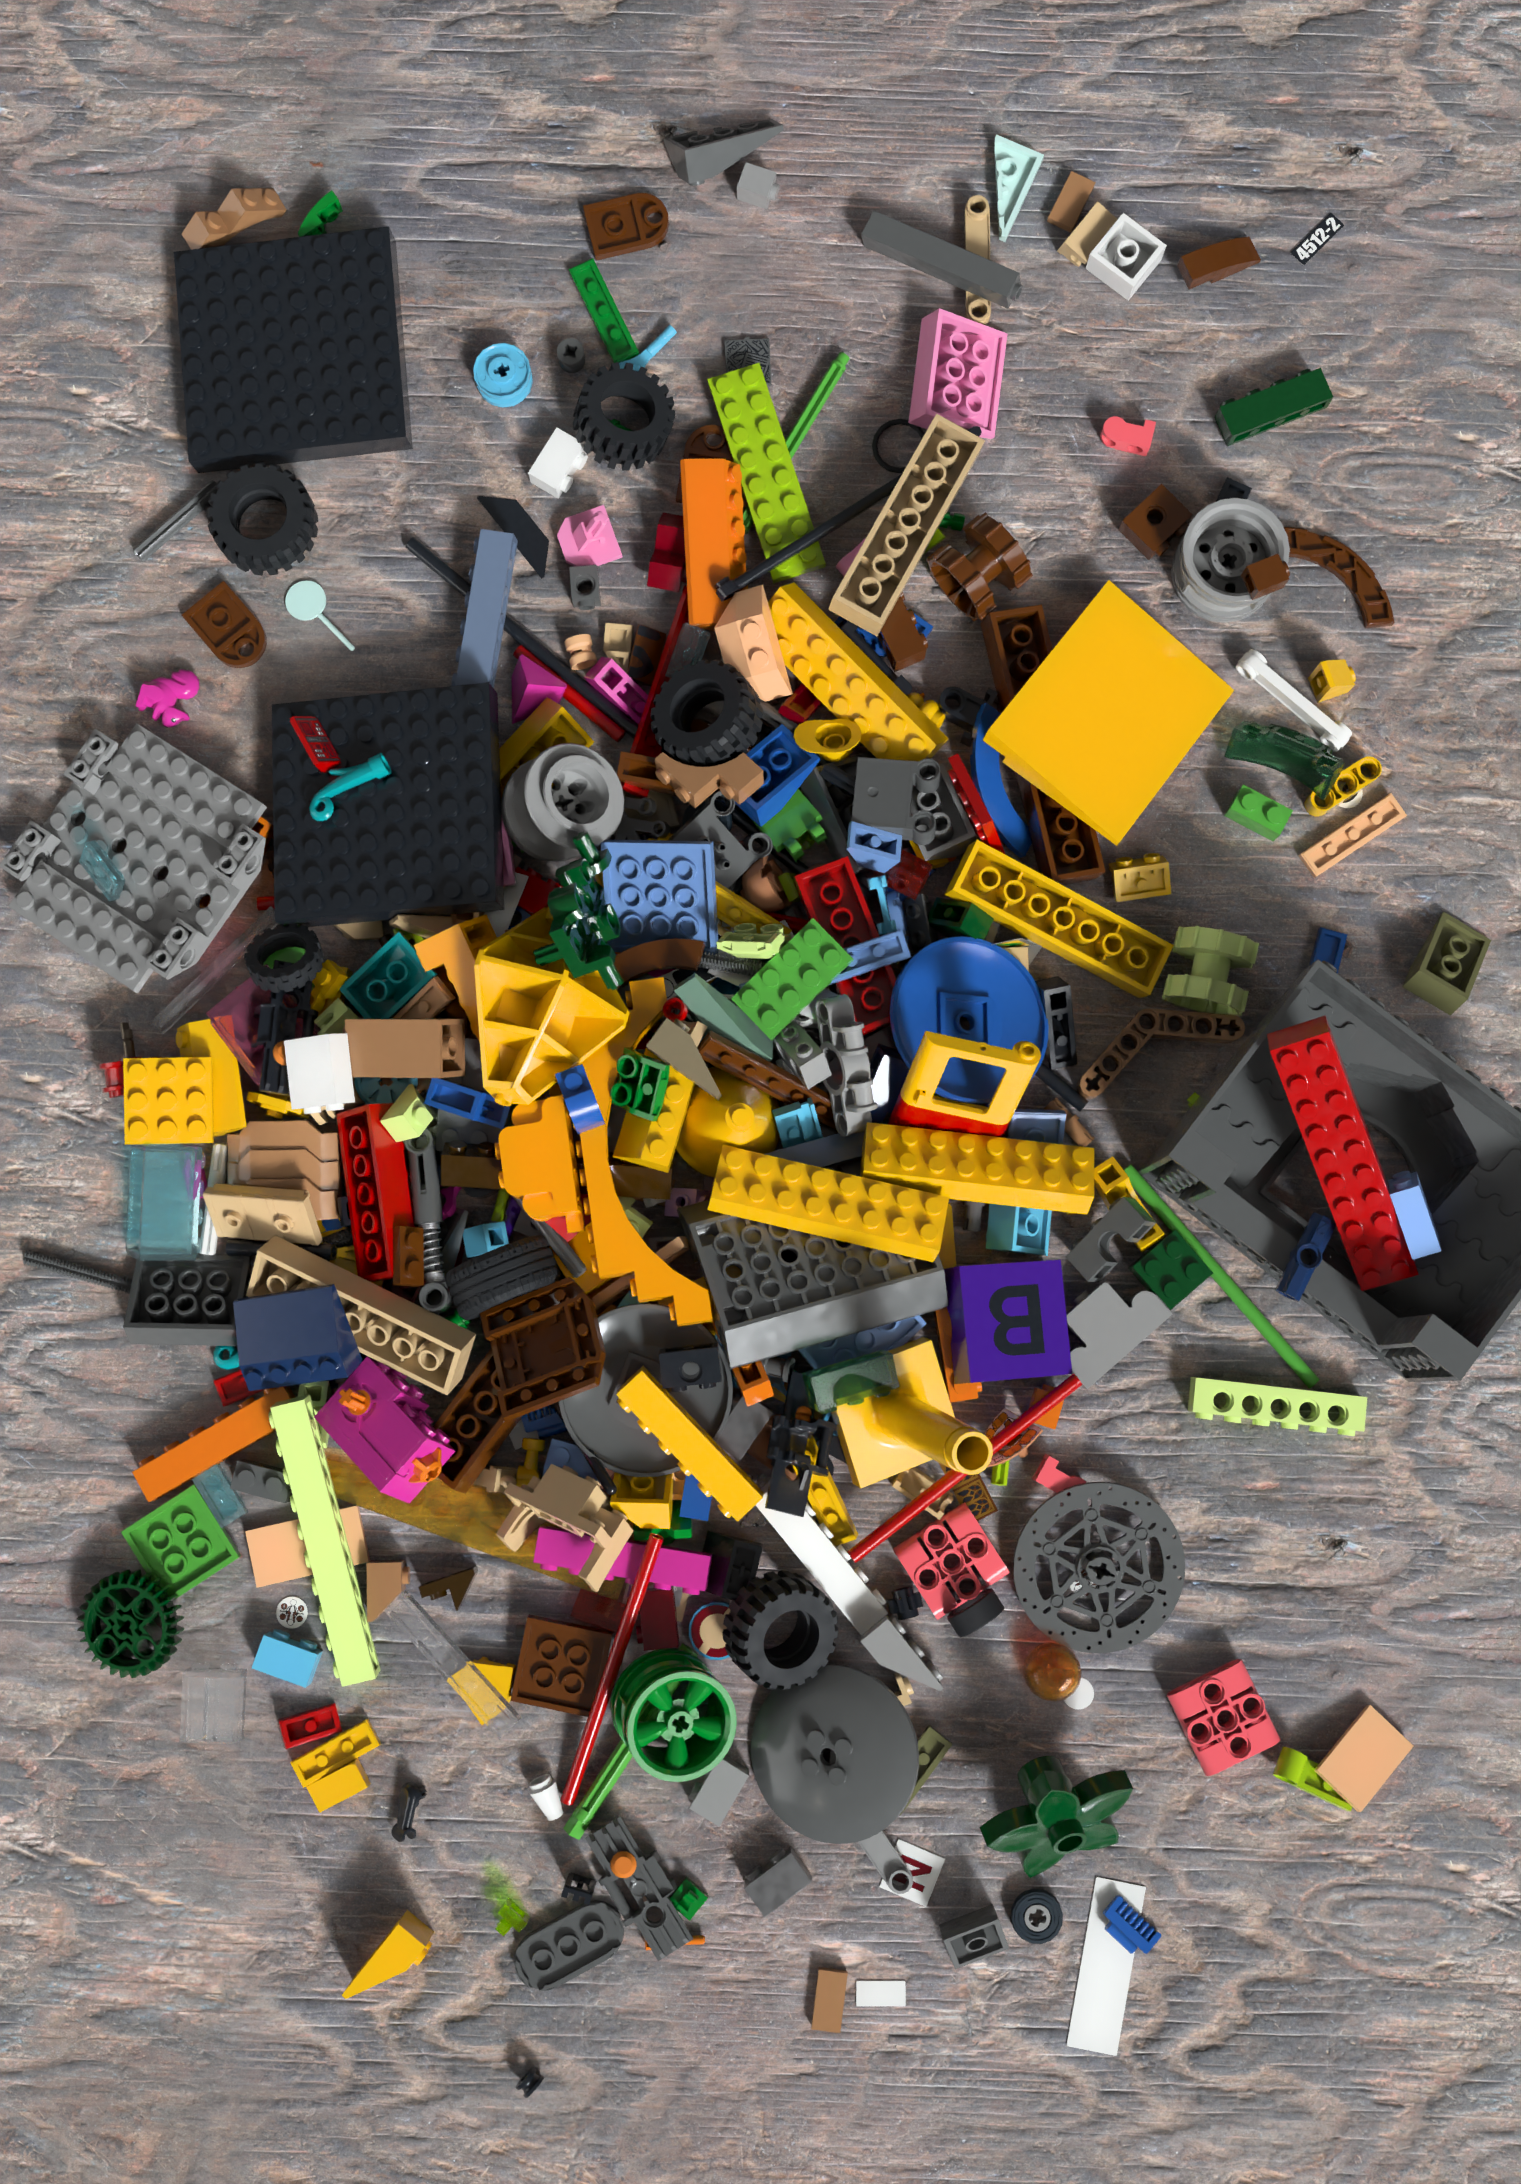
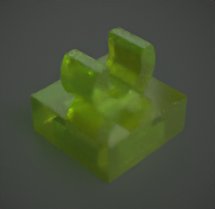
M508 1897L498 1911L502 1919L497 1923L495 1929L502 1936L511 1927L520 1932L527 1925L530 1916Z

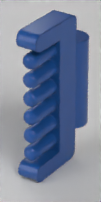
M547 1406L542 1408L544 1417L541 1409L535 1410L537 1419L534 1411L529 1413V1417L528 1414H525L521 1418L525 1432L537 1431L539 1439L568 1430L555 1409L549 1407L550 1415Z
M1116 1895L1103 1911V1915L1110 1920L1105 1926V1930L1130 1954L1134 1953L1137 1948L1145 1954L1149 1953L1161 1938V1933L1154 1931L1153 1926L1148 1928L1149 1922L1147 1921L1141 1925L1144 1918L1142 1916L1138 1917L1137 1911L1131 1914L1133 1911L1132 1906H1129L1124 1911L1128 1903L1123 1901L1120 1895Z

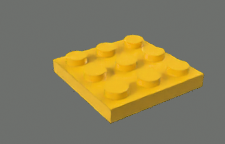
M213 1057L123 1058L125 1145L214 1143Z

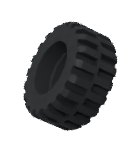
M256 462L255 467L250 468L248 464L240 466L241 470L236 473L231 470L226 474L228 479L225 482L219 480L216 484L217 493L210 495L208 502L212 508L207 509L206 516L210 522L208 524L210 534L225 557L232 564L235 563L239 569L245 572L250 569L254 575L261 576L263 571H267L269 575H277L278 569L281 568L288 571L293 568L291 564L296 560L298 563H301L305 559L304 551H311L314 546L311 538L317 537L318 528L315 524L318 522V515L314 508L315 505L302 482L297 480L292 472L289 470L283 471L276 464H270V467L267 468L264 462ZM269 499L279 501L286 506L287 515L285 522L272 536L264 539H250L241 534L239 530L241 517L252 504Z
M701 660L696 665L689 663L683 666L684 669L682 671L676 670L671 674L672 678L668 682L664 681L660 687L662 691L660 694H656L653 701L655 708L651 709L650 718L653 720L651 722V729L656 741L672 759L690 766L710 767L731 761L743 752L745 754L749 752L747 750L748 747L755 744L758 738L756 733L761 731L763 722L760 718L763 717V707L760 705L761 700L754 688L734 666L724 664L723 661L712 660L711 663L708 660ZM716 701H724L723 710L712 725L698 732H689L692 720L703 707Z
M780 1570L778 1574L774 1571L763 1574L764 1578L761 1579L757 1576L749 1581L750 1585L747 1588L743 1586L737 1592L740 1595L736 1600L732 1599L728 1607L730 1613L725 1615L723 1622L727 1629H723L722 1632L723 1641L726 1643V1652L732 1658V1661L753 1682L772 1690L777 1689V1687L780 1690L790 1689L792 1684L797 1687L804 1684L805 1679L808 1677L814 1678L818 1674L817 1670L821 1666L825 1667L828 1663L827 1657L829 1653L834 1652L836 1646L834 1638H838L839 1628L835 1625L838 1623L837 1612L833 1610L834 1605L831 1600L802 1575ZM797 1610L796 1626L789 1638L777 1647L764 1649L765 1634L772 1622L786 1612Z

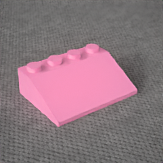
M940 308L922 318L908 423L928 429L937 413L966 430L978 426L982 431L979 436L980 438L993 439L995 437L1007 333Z

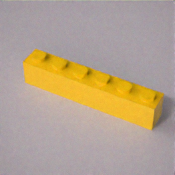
M644 1366L617 1390L618 1404L627 1413L632 1411L639 1418L637 1421L638 1425L647 1434L652 1432L659 1439L657 1442L659 1447L667 1455L672 1453L679 1460L677 1463L679 1468L687 1476L692 1474L699 1481L697 1484L699 1489L707 1497L712 1495L719 1502L717 1506L727 1518L732 1516L738 1522L763 1498V1491L677 1400L666 1389H663V1386Z

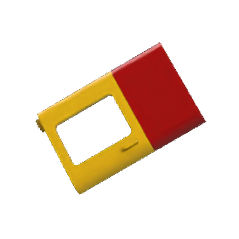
M925 1031L887 1124L1003 1137L1040 1061L1041 1052L1036 1045L1028 1041L1017 1042L1011 1050L988 1045L984 1042H975ZM958 1057L1006 1069L989 1107L961 1103L934 1096L949 1058Z

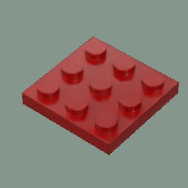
M957 753L949 757L948 760L952 769L947 772L969 817L974 832L978 834L981 842L1005 854L993 820L959 754Z

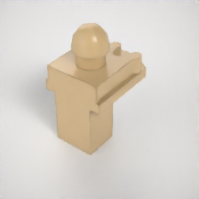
M490 1466V1468L483 1469L473 1484L487 1487L486 1492L504 1493L509 1483L517 1484L518 1469L514 1467Z

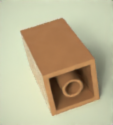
M345 1019L343 1033L348 1035L352 1077L447 1078L465 1076V1019Z

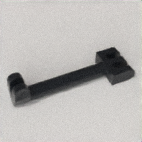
M848 621L841 630L908 696L912 691L911 684L902 674L898 677L856 631L859 626Z

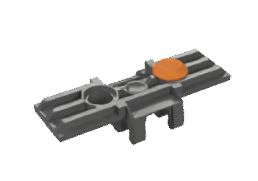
M621 1816L585 1838L606 1872L598 1881L601 1886H605L624 1918L622 1920L625 1927L632 1923L638 1926L658 1961L693 1940L691 1933L669 1898V1895L677 1888V1884L673 1878L668 1880L658 1862L661 1857L657 1850H654L645 1858ZM623 1878L638 1903L639 1909L633 1912L617 1885L616 1879ZM657 1906L662 1910L663 1916L659 1921L652 1922L647 1918L646 1911L649 1907Z

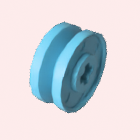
M507 343L492 344L483 349L475 360L473 372L477 389L482 398L491 405L502 408L515 406L522 402L530 393L533 384L530 363L524 352L515 345Z

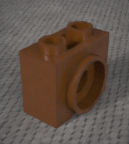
M1161 484L1122 520L1118 530L1150 560L1154 555L1160 557L1171 546L1169 541L1175 536L1179 539L1185 534L1193 514ZM1147 517H1156L1159 520V524H1151Z

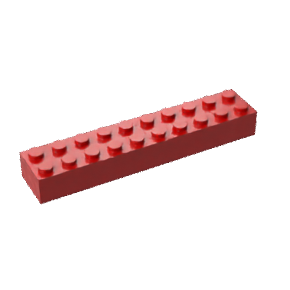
M1326 1015L1267 1034L1271 1056L1361 1291L1419 1275L1415 1259L1412 1260L1390 1197L1389 1186Z

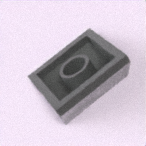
M993 1904L939 1924L942 1938L955 1969L1009 1949Z

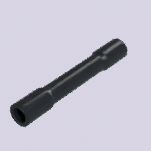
M228 1239L226 1242V1253L228 1256L252 1257L257 1255V1251L267 1242ZM292 1243L325 1260H335L338 1250L335 1243H320L318 1246Z

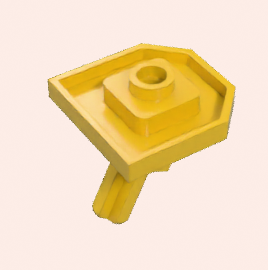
M248 1092L246 1100L267 1110L265 1114L267 1116L282 1119L283 1115L290 1117L294 1115L309 1120L310 1114H304V1109H291L290 1096L273 1093L263 1095Z

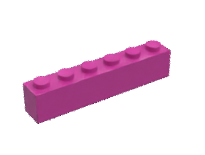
M543 1525L539 1527L533 1562L540 1563V1568L544 1570L557 1571L558 1567L569 1568L568 1573L578 1575L589 1558L595 1543L590 1540L591 1535L587 1533L580 1537L566 1529ZM628 1540L604 1580H614V1576L626 1578L625 1583L633 1584L647 1543ZM662 1545L649 1582H653L654 1588L671 1590V1586L683 1587V1593L699 1595L700 1591L707 1589L712 1554Z

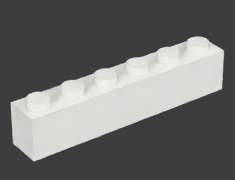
M768 1482L761 1488L763 1498L756 1506L862 1636L888 1614L883 1606L887 1601L877 1588L874 1591L870 1590L866 1585L869 1579L859 1566L854 1570L848 1561L851 1557L844 1547L839 1545L836 1548L830 1540L834 1535L824 1523L818 1525L812 1517L816 1513L808 1503H806L804 1517L766 1509L765 1504L770 1483Z

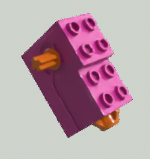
M367 1356L314 1418L380 1492L410 1504L425 1485L440 1474L442 1466L454 1454L455 1450L448 1443L451 1440L449 1436L438 1428L436 1430L431 1425L434 1422L433 1419L424 1412L429 1407L422 1398L424 1393L412 1383L409 1385L405 1380L408 1377L407 1375Z

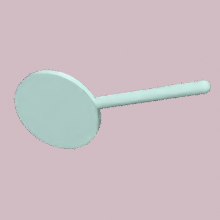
M307 580L300 581L288 590L285 604L288 612L294 618L307 621L318 617L351 651L355 649L347 638L322 614L326 605V595L319 584Z

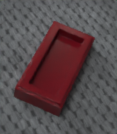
M801 683L781 705L778 713L799 725L807 721L823 703Z

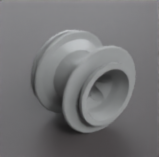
M562 743L551 746L541 752L535 759L521 765L511 775L501 798L502 821L512 841L528 855L545 861H567L579 856L580 853L572 839L583 831L584 833L588 832L595 847L599 846L617 830L624 812L623 788L612 765L595 750L574 743ZM552 783L555 785V790L551 788ZM568 788L574 793V796L569 793ZM575 806L580 810L579 815L575 812Z

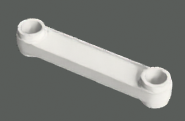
M1250 649L1240 658L1236 665L1238 673L1247 680L1252 681L1254 679L1321 736V742L1329 750L1338 752L1352 736L1351 730L1340 721H1332L1266 665L1267 661L1261 653Z

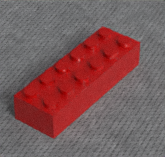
M848 856L795 876L794 883L809 921L814 918L843 949L879 937ZM891 965L834 983L838 995L846 994L850 998L855 1021L864 1022L863 1036L891 1025L890 1002L896 982Z
M394 1103L367 1104L336 1114L357 1274L369 1282L393 1279V1227H415L411 1209L412 1200L408 1187V1172L405 1165L403 1141L396 1142L380 1122Z

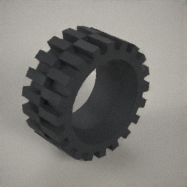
M618 362L611 363L609 371L605 365L598 368L597 374L592 373L588 377L587 382L584 383L574 410L573 430H578L576 434L578 443L585 441L583 450L586 454L589 455L593 451L596 454L594 460L599 464L603 459L609 461L607 467L615 469L616 464H622V471H629L632 464L635 465L636 469L643 468L645 461L648 464L653 462L656 455L659 456L674 424L675 410H672L674 400L673 397L666 398L669 392L668 387L665 384L659 387L658 382L660 378L656 374H653L651 378L645 375L648 369L640 366L639 371L633 370L632 363H626L624 369H620ZM613 396L630 399L646 411L649 425L638 431L622 430L608 421L602 411L601 402Z

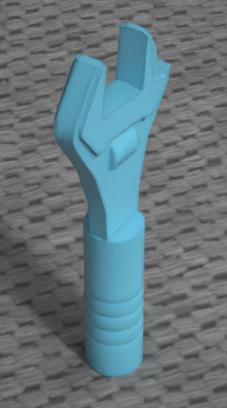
M668 325L641 354L620 362V369H624L626 363H632L633 370L639 371L640 366L645 368L649 360L677 333L671 325Z

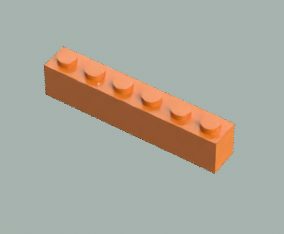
M290 1386L263 1390L265 1396L256 1401L253 1397L238 1405L239 1411L232 1415L229 1412H225L213 1419L215 1423L213 1426L206 1430L204 1426H201L188 1434L190 1439L180 1444L177 1440L163 1448L165 1453L156 1459L154 1455H151L138 1463L140 1468L132 1473L147 1501L151 1502L161 1498L275 1432L276 1428L273 1429L269 1422L270 1407L276 1402L296 1398Z

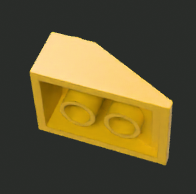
M407 1909L350 1981L342 1996L348 1999L407 1971L412 1963L418 1966L433 1944L429 1940L434 1931Z

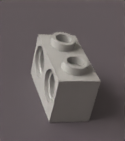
M797 1021L786 1026L773 1039L780 1058L807 1089L832 1075L824 1052Z

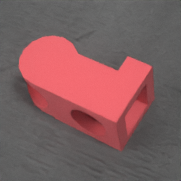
M1113 416L1105 421L1100 433V439L1107 447L1146 457L1151 446L1156 422L1145 420L1143 426L1126 423L1122 418Z
M1047 1454L1043 1457L1032 1477L1033 1480L1056 1493L1071 1486L1086 1483L1085 1480L1078 1476H1068L1056 1469L1059 1461Z

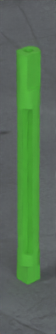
M682 1643L679 1648L680 1650L687 1651L698 1657V1654L692 1648ZM681 1681L667 1684L671 1697ZM647 1700L639 1713L637 1722L656 1721L660 1709ZM622 1739L563 1827L569 1836L580 1840L598 1809L633 1757Z

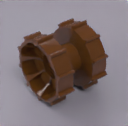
M986 512L981 516L977 515L962 528L965 531L966 543L972 550L969 554L965 556L963 553L961 554L952 548L950 544H947L945 547L941 546L926 559L929 563L930 574L941 588L942 593L957 607L959 612L970 617L973 622L978 618L982 620L997 607L994 604V593L987 585L993 579L1011 591L1013 588L1019 589L1033 577L1030 568L1031 562L1019 546V542L1012 537L1001 522H997L988 516Z

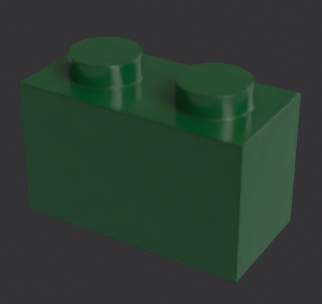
M938 897L928 914L929 925L946 938L973 937L974 939L984 940L994 918L971 902Z

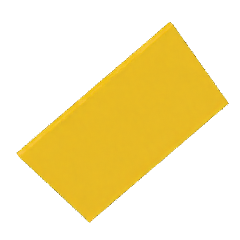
M1108 580L988 729L983 741L1005 756L1003 760L1005 765L1117 846L1231 696L1234 689Z

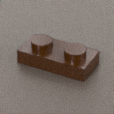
M393 1227V1285L414 1287L424 1285L423 1228Z

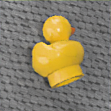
M910 693L907 697L940 729L944 722L945 714L940 711L938 703L932 699L924 702V693Z

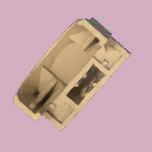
M551 1464L542 1479L533 1476L528 1485L522 1484L521 1487L509 1483L504 1493L512 1501L514 1507L496 1535L507 1548L514 1552L519 1549L537 1527L546 1521L580 1537L584 1533L591 1535L590 1540L595 1543L594 1548L578 1576L586 1581L591 1590L598 1592L613 1563L633 1533V1529L626 1522L628 1518L610 1506L611 1497L600 1490L601 1484L589 1476L583 1479L568 1466L564 1465L560 1468Z

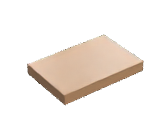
M1366 1705L1314 1771L1357 1812H1361L1414 1746L1371 1705Z

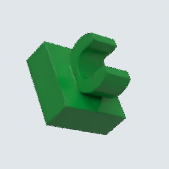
M686 1876L669 1898L676 1910L690 1921L708 1899V1894Z

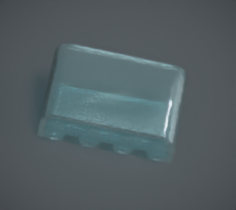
M175 1144L131 1145L125 1238L126 1252L129 1256L140 1261L196 1260L197 1253L201 1250L198 1225H201L203 1218L202 1209L199 1208L200 1197L203 1196L204 1192L201 1169L205 1167L206 1161L202 1147Z

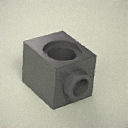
M597 565L569 567L571 598L574 608L579 607L580 610H592L595 606H601ZM583 585H590L593 587L592 590L586 594L580 593L578 591L579 588Z

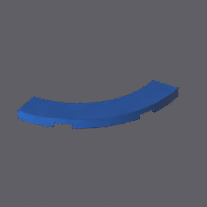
M984 703L979 709L972 731L973 749L970 755L972 780L993 820L999 839L1018 857H1025L1032 843L1029 828L1016 813L1005 792L1000 773L999 752L983 741L988 729L1001 713L988 703Z

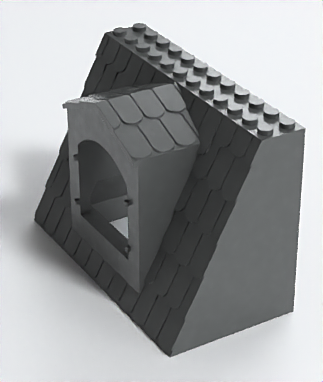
M1316 960L1301 972L1138 1172L1148 1182L1279 1282L1290 1260V1252L1297 1246L1308 1222L1267 1190L1304 1143V1139L1271 1056L1267 1034L1326 1015L1365 1123L1390 1139L1404 1157L1410 1172H1417L1439 1235L1441 1252L1415 1259L1419 1275L1361 1291L1347 1252L1329 1239L1322 1254V1261L1315 1268L1300 1299L1408 1382L1461 1381L1521 1300V1108L1512 1107L1504 1101L1505 1096L1493 1088L1488 1089L1480 1082L1481 1078L1470 1070L1465 1071L1456 1064L1457 1060L1452 1055L1440 1052L1432 1046L1433 1042L1428 1037L1420 1033L1416 1034L1409 1029V1024L1403 1018L1397 1015L1392 1016L1384 1010V1004L1378 999L1368 998L1360 991L1361 988L1357 983L1350 979L1345 980L1336 973L1337 969L1332 964ZM1303 1249L1300 1259L1306 1265H1309L1312 1258L1310 1252Z

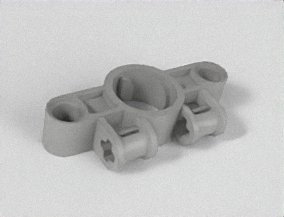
M846 994L818 1000L815 1011L821 1041L819 1048L824 1052L832 1073L831 1076L823 1080V1083L830 1093L835 1127L840 1136L845 1137L865 1131L866 1123H872L871 1111L877 1109L878 1105L873 1099L871 1086L874 1084V1081L870 1078V1063L866 1053L868 1052V1047L864 1045L862 1033L864 1022L855 1021L852 1002Z

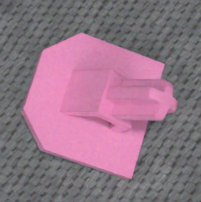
M604 505L564 519L557 538L567 564L574 567L600 566L622 558L620 547Z

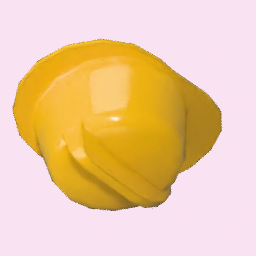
M847 719L810 720L799 724L794 730L793 737L795 743L801 749L810 753H817L824 760L838 762L844 760L853 752V747L861 739V730L855 722Z

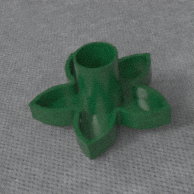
M1041 1756L1027 1762L1017 1774L1028 1805L1006 1810L980 1826L987 1847L1000 1852H1017L1024 1872L1031 1878L1055 1865L1065 1854L1076 1850L1101 1849L1117 1844L1119 1834L1111 1815L1126 1803L1133 1791V1787L1125 1770L1098 1774L1073 1787L1059 1758L1055 1756Z

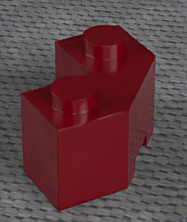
M662 512L657 526L655 550L649 563L647 586L680 592L682 584L687 583L683 516Z

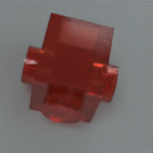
M902 850L900 862L885 872L889 875L887 887L916 900L926 884L933 864Z

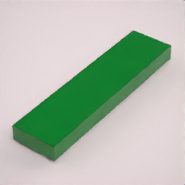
M592 258L570 268L569 274L612 362L620 363L638 356L639 351L594 259Z

